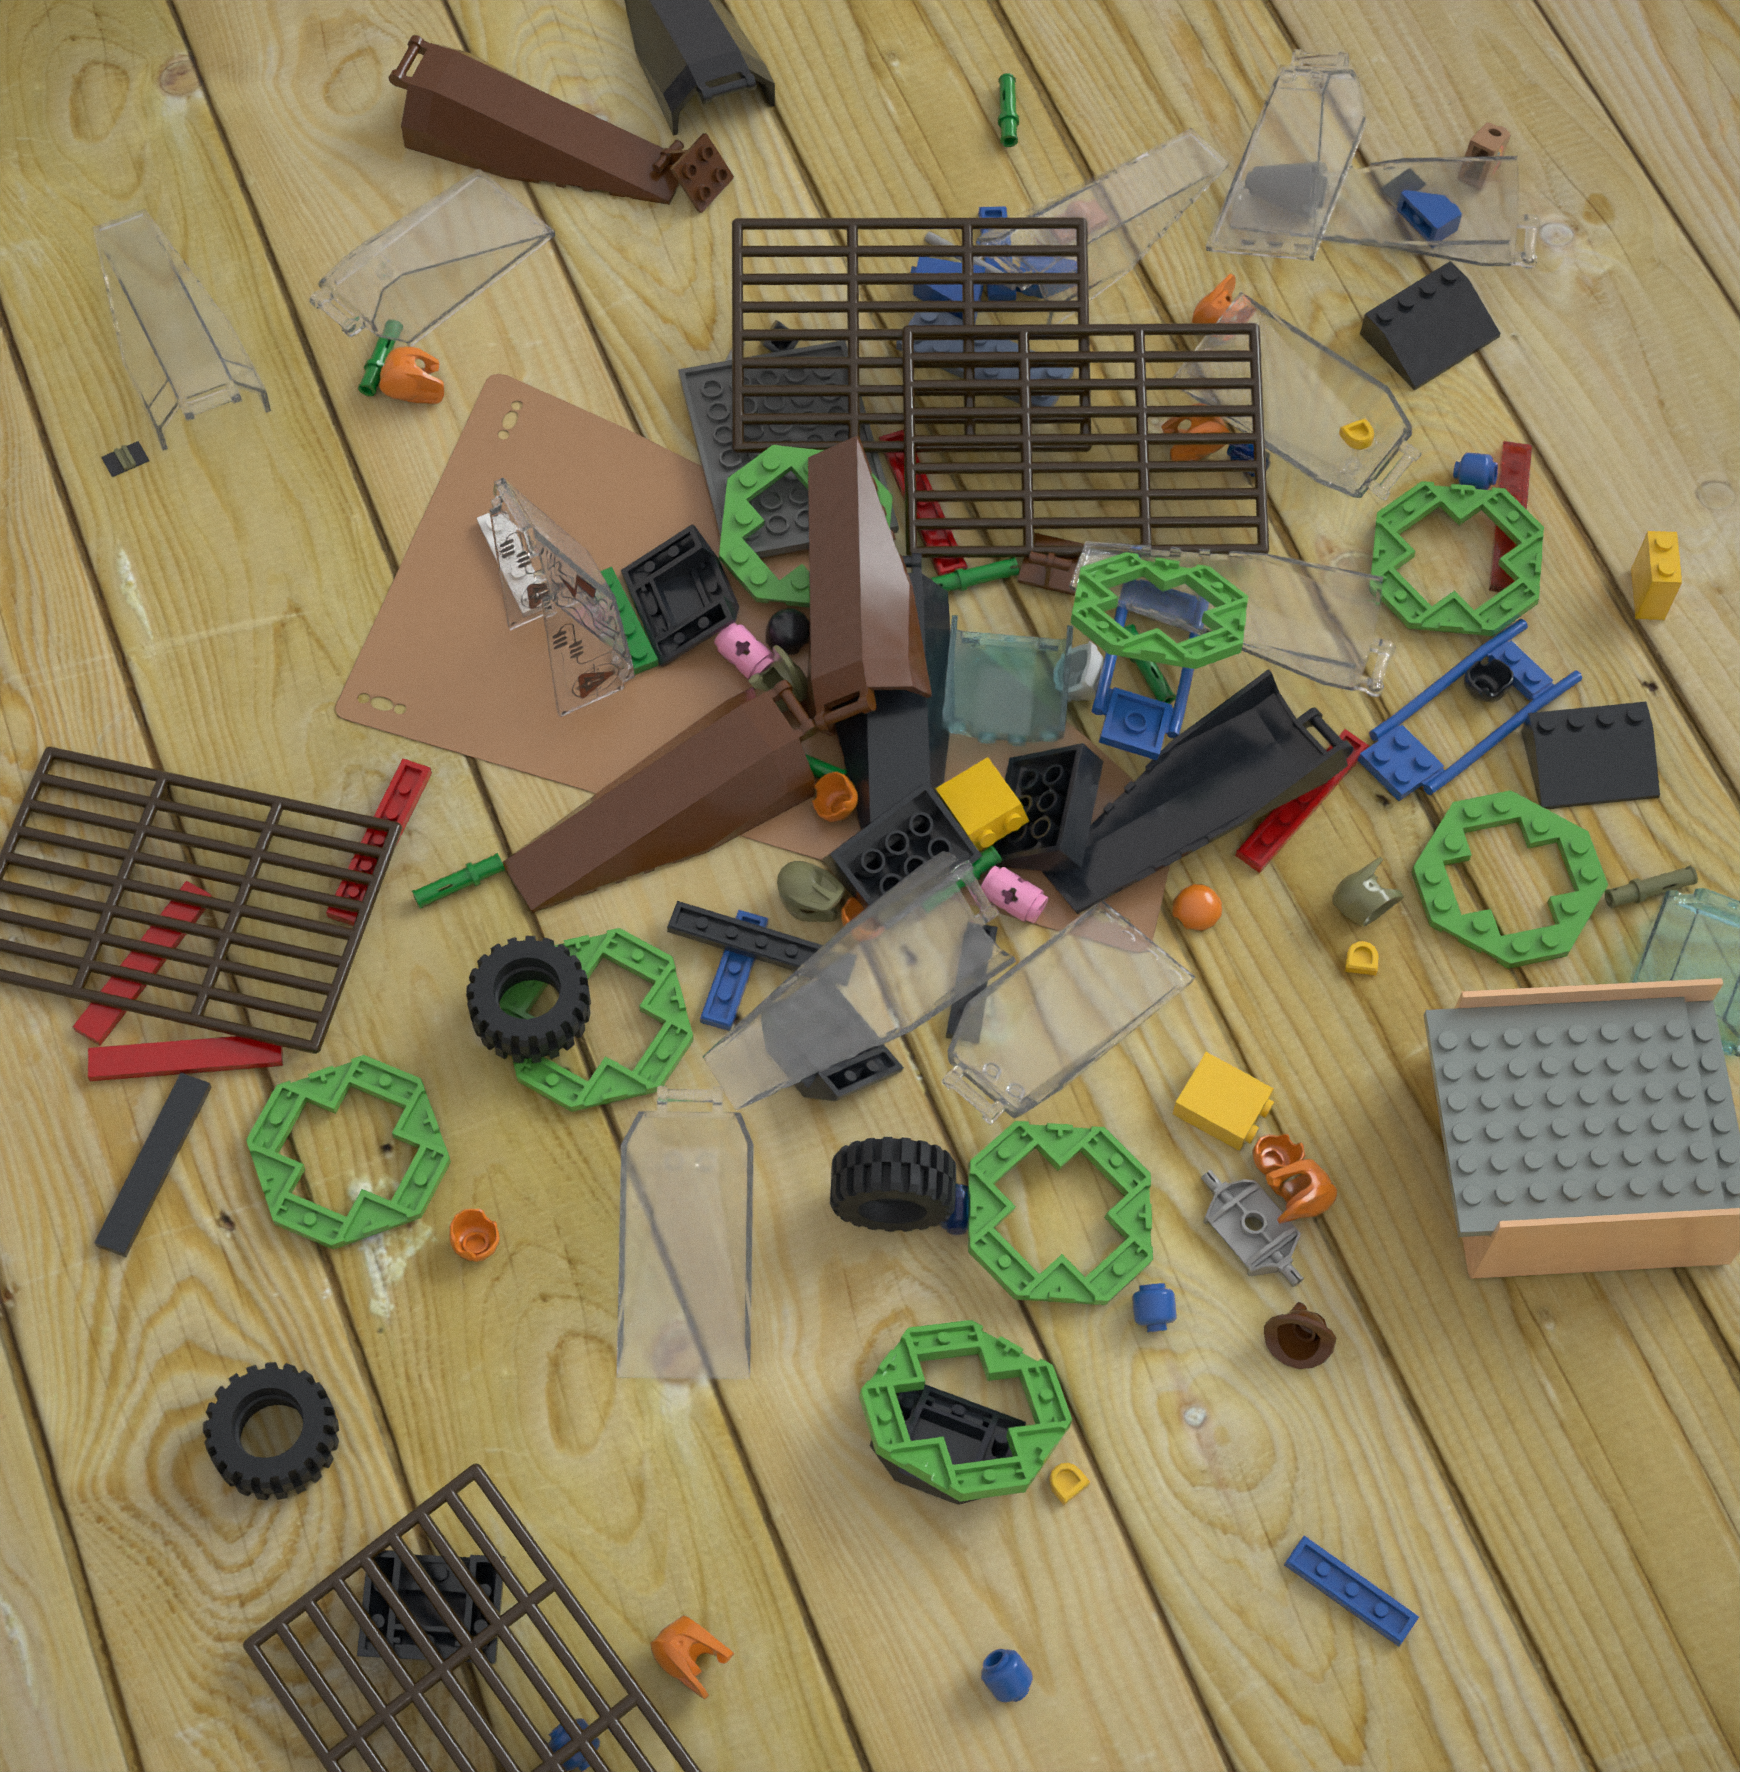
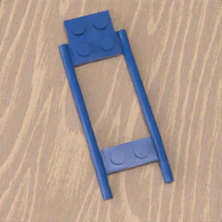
M1135 579L1123 583L1114 620L1124 627L1128 609L1131 607L1132 611L1183 627L1191 626L1189 639L1202 635L1204 623L1201 622L1203 612L1207 611L1209 602L1201 596L1196 601L1195 597L1172 590L1162 592L1153 584L1140 580L1138 583ZM1106 652L1091 710L1095 715H1105L1098 743L1157 760L1160 755L1164 735L1167 734L1172 739L1180 735L1194 669L1182 667L1174 708H1172L1171 704L1116 687L1111 689L1110 685L1117 656Z
M1519 619L1477 648L1393 716L1369 732V736L1373 741L1377 742L1360 753L1358 761L1398 801H1401L1420 786H1423L1424 791L1428 795H1432L1523 724L1528 713L1538 712L1541 708L1582 680L1581 673L1575 670L1554 685L1552 683L1553 679L1511 640L1528 628L1527 622L1524 619ZM1486 656L1489 658L1488 662H1491L1492 659H1499L1507 664L1514 673L1512 685L1531 702L1449 768L1444 770V765L1403 725H1399L1464 675L1478 660L1481 661Z

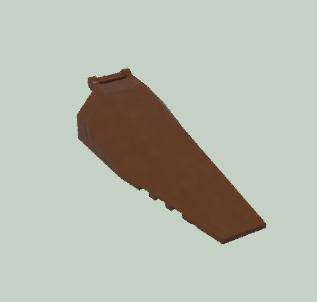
M412 35L407 44L408 49L397 69L392 70L388 77L391 84L407 90L401 123L405 148L506 179L537 184L540 181L555 183L556 187L566 188V185L578 186L587 192H592L593 189L609 191V194L612 196L630 197L632 199L670 205L679 186L678 180L670 170L673 166L672 164H668L661 173L655 172L652 168V164L660 157V152L664 148L551 96L471 53L444 45L429 43L418 35ZM417 54L424 55L413 76H406Z
M858 436L808 457L810 624L806 701L809 718L815 720L820 732L830 737L836 735L835 723L862 712L868 714L876 710L874 690H907L926 698L932 696L913 586L902 555L897 551L894 542L896 540L894 532L889 528L885 517L887 516L885 507L880 503L877 494L879 490L875 479L872 477V470L861 439ZM859 697L856 702L834 711L831 709V707Z
M788 680L780 681L769 691L751 687L724 701L503 861L506 873L531 913L571 900L576 896H583L597 891V887L612 882L617 884L626 881V877L641 872L646 874L655 871V867L670 862L675 864L707 853L814 797L815 778L801 742L818 733L819 729L816 726L815 720L809 718L792 693L793 687ZM781 699L784 701L799 723L800 728L793 730L776 705V702Z

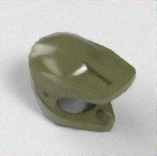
M775 645L773 647L774 662L766 671L755 673L748 681L755 689L769 691L780 681L788 680L793 687L792 693L800 703L807 697V677L787 653L778 645ZM782 699L776 702L782 713L789 710Z
M1381 857L1375 859L1358 872L1345 877L1338 884L1333 894V905L1345 917L1361 927L1372 923L1404 898L1400 890L1385 889L1378 885V877L1374 873L1383 861Z
M793 861L781 868L777 879L779 896L785 908L793 917L808 922H832L837 919L836 905L839 903L845 890L843 885L830 872L804 861ZM800 909L813 910L817 912L807 914L803 913Z

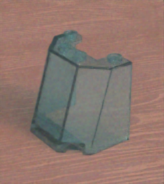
M952 615L942 728L947 729L950 733L978 738L977 741L981 743H995L996 740H1007L1008 744L1013 746H1025L1026 742H1056L1058 739H1063L1066 725L1074 626L1067 625L1064 639L968 632L957 629L958 615Z
M1706 888L1695 889L1694 894H1682L1677 890L1666 891L1651 919L1629 983L1722 978L1723 985L1713 1002L1724 1055L1740 1057V901Z

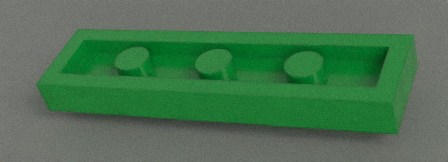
M610 567L586 576L585 581L596 588V598L594 597L593 600L599 612H602L601 616L602 618L604 617L606 626L616 632L620 631L618 636L617 633L608 629L612 637L615 635L614 642L630 675L633 676L659 666L658 658L613 568ZM599 599H604L607 601V604L603 600H600L598 603L597 601ZM609 615L613 616L615 620L612 618V620L609 621Z

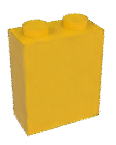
M1647 531L1631 567L1635 619L1665 620L1682 584L1677 532Z
M988 757L935 788L943 804L978 851L993 845L999 839L1012 831L1018 830L1022 825L1029 822L1021 802Z
M1205 1052L1178 1097L1173 1115L1241 1151L1245 1142L1251 1144L1260 1128L1256 1126V1123L1260 1116L1266 1119L1275 1103L1270 1100L1274 1088Z

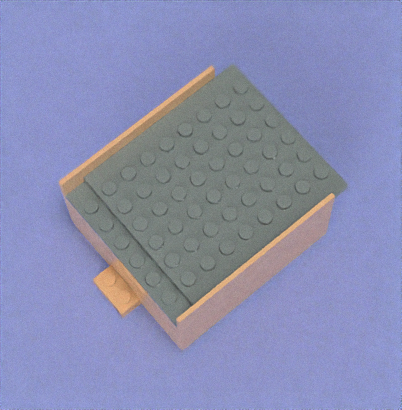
M1722 978L1462 991L1454 1009L1425 1010L1423 1016L1458 1237L1463 1238L1470 1279L1731 1264L1740 1252V1132L1713 1002L1723 985Z

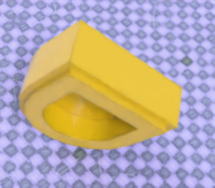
M1364 418L1340 427L1339 435L1349 447L1362 450L1372 445L1374 429Z
M1365 941L1353 943L1346 955L1345 972L1376 976L1379 957L1375 946Z
M1061 1463L1051 1471L1049 1485L1054 1495L1065 1505L1088 1487L1090 1481L1076 1465Z

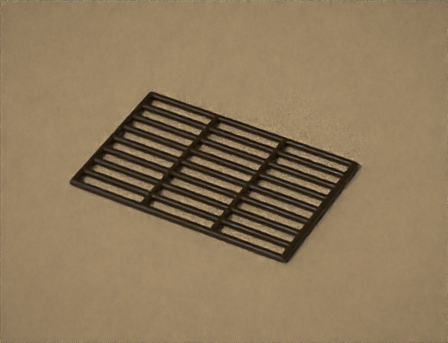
M1083 217L735 218L732 221L733 451L735 453H762L772 445L826 450L843 442H744V425H848V439L855 436L860 437V425H903V413H860V397L903 396V385H860L859 369L903 368L902 357H859V341L902 340V329H859V313L963 312V325H974V312H1078V324H1089L1087 220ZM961 229L962 245L858 246V230ZM973 229H1076V245H973ZM743 230H847V246H743ZM743 257H847V273L743 274ZM858 257H962V273H859ZM973 257H1077V273H974ZM1077 284V300L974 301V285ZM743 285H847V301H743ZM859 285H962V301H859ZM743 313H847V329H744ZM1018 336L914 337V340H963V352H975L974 340H1018ZM1029 336V340H1078V351H1090V336ZM744 341H848V357H744ZM1030 363V368H1079V379H1090V363ZM914 364V368H963V380L975 379V368H1019L1018 364ZM744 369H848V385H744ZM1091 390L1031 391V396H1079V406H1091ZM1019 391L915 392V396H964V407H975V396H1019ZM744 397H848V413H744ZM1020 418L915 419V424H964V435L976 434V424H1020ZM1031 418L1032 424H1080V434H1091V418ZM861 441L865 453H904V441ZM1092 445L1032 446V452H1088L1091 450ZM1021 446L916 447V453L1021 452Z
M1257 323L906 325L903 327L905 541L907 556H911V553H921V558L1030 557L1031 551L1046 555L1049 552L1055 553V557H1113L1125 552L1139 554V556H1264L1269 553L1260 326ZM1145 335H1249V350L1145 351ZM1018 336V352H914V337ZM1029 336H1133L1134 351L1030 352ZM1250 362V378H1146V363ZM1030 363H1134L1135 378L1030 379ZM914 364H1018L1019 379L914 380ZM1251 389L1252 405L1147 406V390ZM1135 390L1136 406L1031 407V391ZM1019 391L1020 407H915V392ZM1148 417H1252L1253 433H1148ZM1020 418V434L915 435V419ZM1031 418H1136L1137 433L1032 434ZM1253 444L1254 460L1149 461V445ZM1137 445V461L1033 462L1032 446ZM1021 446V462L916 463V447ZM1254 472L1255 488L1150 489V473ZM1138 473V489L1033 490V474ZM916 474H1021L1022 490H916ZM1151 500H1256V516L1151 517ZM1022 501V518H917V502ZM1034 501H1139V517H1034ZM1140 528V545H1035L1034 529ZM1152 528H1257V544L1152 545ZM1023 529V546H917V530Z
M49 746L43 752L0 852V892L96 913L101 916L95 930L0 909V922L90 942L84 957L0 939V952L78 969L72 985L0 969V982L317 1054L321 1051L400 837L402 825L395 821ZM58 760L154 781L155 785L150 796L50 775L48 772L53 761ZM173 785L271 808L264 822L168 801L162 798L167 786ZM42 786H48L145 809L138 823L38 801L37 798ZM283 810L387 832V836L383 846L378 847L278 825ZM157 811L261 834L256 847L251 848L152 826ZM31 812L131 833L134 836L129 848L125 849L26 827ZM273 836L378 860L373 873L369 874L269 852L268 848ZM146 837L248 859L250 862L245 875L143 853L141 849ZM20 838L122 860L123 862L117 876L14 852ZM262 863L368 887L363 900L359 901L257 878ZM135 864L234 885L240 888L234 902L133 880L130 879ZM14 865L112 887L106 903L6 881L3 880L8 866ZM252 890L358 914L353 927L347 928L249 906L247 902ZM124 891L219 911L227 913L229 916L224 928L220 929L119 906ZM241 917L348 941L342 956L237 933L236 930ZM113 918L215 940L218 941L213 957L110 934L108 930ZM231 944L331 966L337 968L332 984L225 959ZM102 945L207 968V972L202 984L96 961ZM92 972L197 997L191 1012H186L86 989L85 986ZM220 972L326 995L327 997L320 1012L215 988V984ZM209 1000L315 1023L316 1027L311 1040L204 1016Z
M478 1463L469 1466L253 1633L243 1643L244 1650L327 1772H345L338 1761L354 1748H356L371 1772H389L367 1740L369 1736L383 1725L416 1772H434L396 1718L397 1714L412 1703L459 1771L478 1772L424 1695V1693L440 1681L445 1685L505 1772H523L453 1673L456 1668L469 1658L542 1760V1763L531 1772H567L563 1764L579 1751L594 1772H612L591 1743L607 1729L610 1730L639 1772H657L620 1721L623 1716L636 1706L684 1772H702L483 1467ZM473 1481L477 1483L546 1579L545 1582L529 1593L458 1495L462 1489ZM447 1502L518 1603L504 1614L500 1615L431 1518L430 1514ZM417 1524L420 1525L490 1624L474 1637L468 1632L403 1540L402 1536ZM389 1546L392 1547L461 1645L458 1650L445 1660L373 1559ZM360 1568H363L433 1668L417 1682H415L345 1581ZM333 1589L404 1690L403 1693L388 1704L317 1603ZM553 1592L562 1601L628 1693L627 1696L612 1708L539 1608L538 1604ZM304 1612L308 1614L376 1713L359 1727L288 1625ZM525 1614L530 1618L600 1716L584 1730L581 1729L510 1629V1626ZM276 1633L347 1735L331 1749H329L260 1647ZM497 1636L571 1738L569 1742L555 1753L481 1650Z

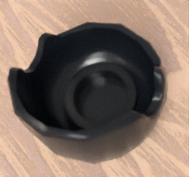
M781 609L773 614L768 621L765 632L766 643L771 650H773L775 645H778L787 655H795L802 646L809 643L810 621L804 613L796 609Z
M1492 659L1488 664H1481L1480 660H1478L1466 671L1464 684L1474 699L1484 702H1495L1508 693L1513 683L1514 673L1507 664L1499 659Z

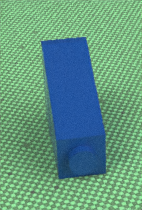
M919 257L917 267L912 266L910 273H962V263L930 257ZM973 265L974 273H985L986 267ZM914 285L913 295L922 301H962V285ZM974 285V301H981L984 285ZM947 312L963 319V312ZM974 312V325L976 323L978 312Z

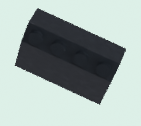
M1451 261L1365 313L1360 335L1414 391L1496 340L1501 334L1470 280Z
M1646 701L1528 713L1521 733L1538 802L1543 808L1554 809L1659 798L1660 788L1654 729Z
M1081 743L1009 758L1005 781L1021 802L1029 822L992 845L1002 859L1000 863L994 866L1049 872L1082 868L1104 762L1085 744Z
M926 781L825 856L823 860L847 891L882 925L884 930H887L982 857V855Z

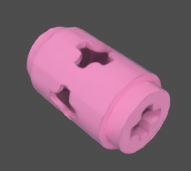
M735 622L721 630L714 641L718 647L717 651L731 664H734L748 680L755 673L766 671L774 662V654L760 641H757L743 625H737ZM746 650L750 653L746 656L745 654H743V651Z
M994 866L987 874L979 891L985 895L984 898L989 902L1006 910L1022 922L1029 921L1032 924L1039 918L1049 899L1043 895L1044 891L1023 880L1007 868L1002 867L1000 869L997 866ZM1012 887L1017 890L1015 896L1018 900L1016 902L1011 899L1013 897V893L1010 892Z

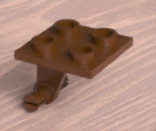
M703 133L688 150H682L684 149L683 143L678 139L674 140L669 148H664L660 152V157L652 164L653 170L657 173H661L668 164L673 165L670 170L698 213H702L734 178L707 133Z
M1034 532L1035 545H1088ZM1031 551L1030 557H1024L1017 583L1075 596L1080 568L1083 567L1085 557H1055V553L1049 552L1046 555Z

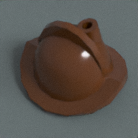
M1301 1302L1296 1303L1287 1314L1271 1317L1264 1325L1266 1346L1271 1354L1284 1365L1297 1369L1315 1368L1325 1363L1334 1352L1337 1338L1332 1330L1327 1327L1325 1319L1318 1313L1308 1311L1307 1307Z

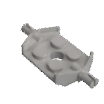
M1212 1170L1205 1173L1201 1180L1212 1190L1214 1197L1203 1222L1204 1224L1209 1222L1249 1269L1248 1276L1279 1272L1287 1278L1293 1287L1302 1282L1304 1277L1293 1267V1259L1291 1258L1301 1233L1291 1222L1279 1224L1277 1219L1283 1212L1255 1180L1247 1179L1229 1184L1227 1182L1222 1183ZM1249 1217H1255L1261 1221L1262 1228L1258 1231H1252L1246 1227L1245 1220Z

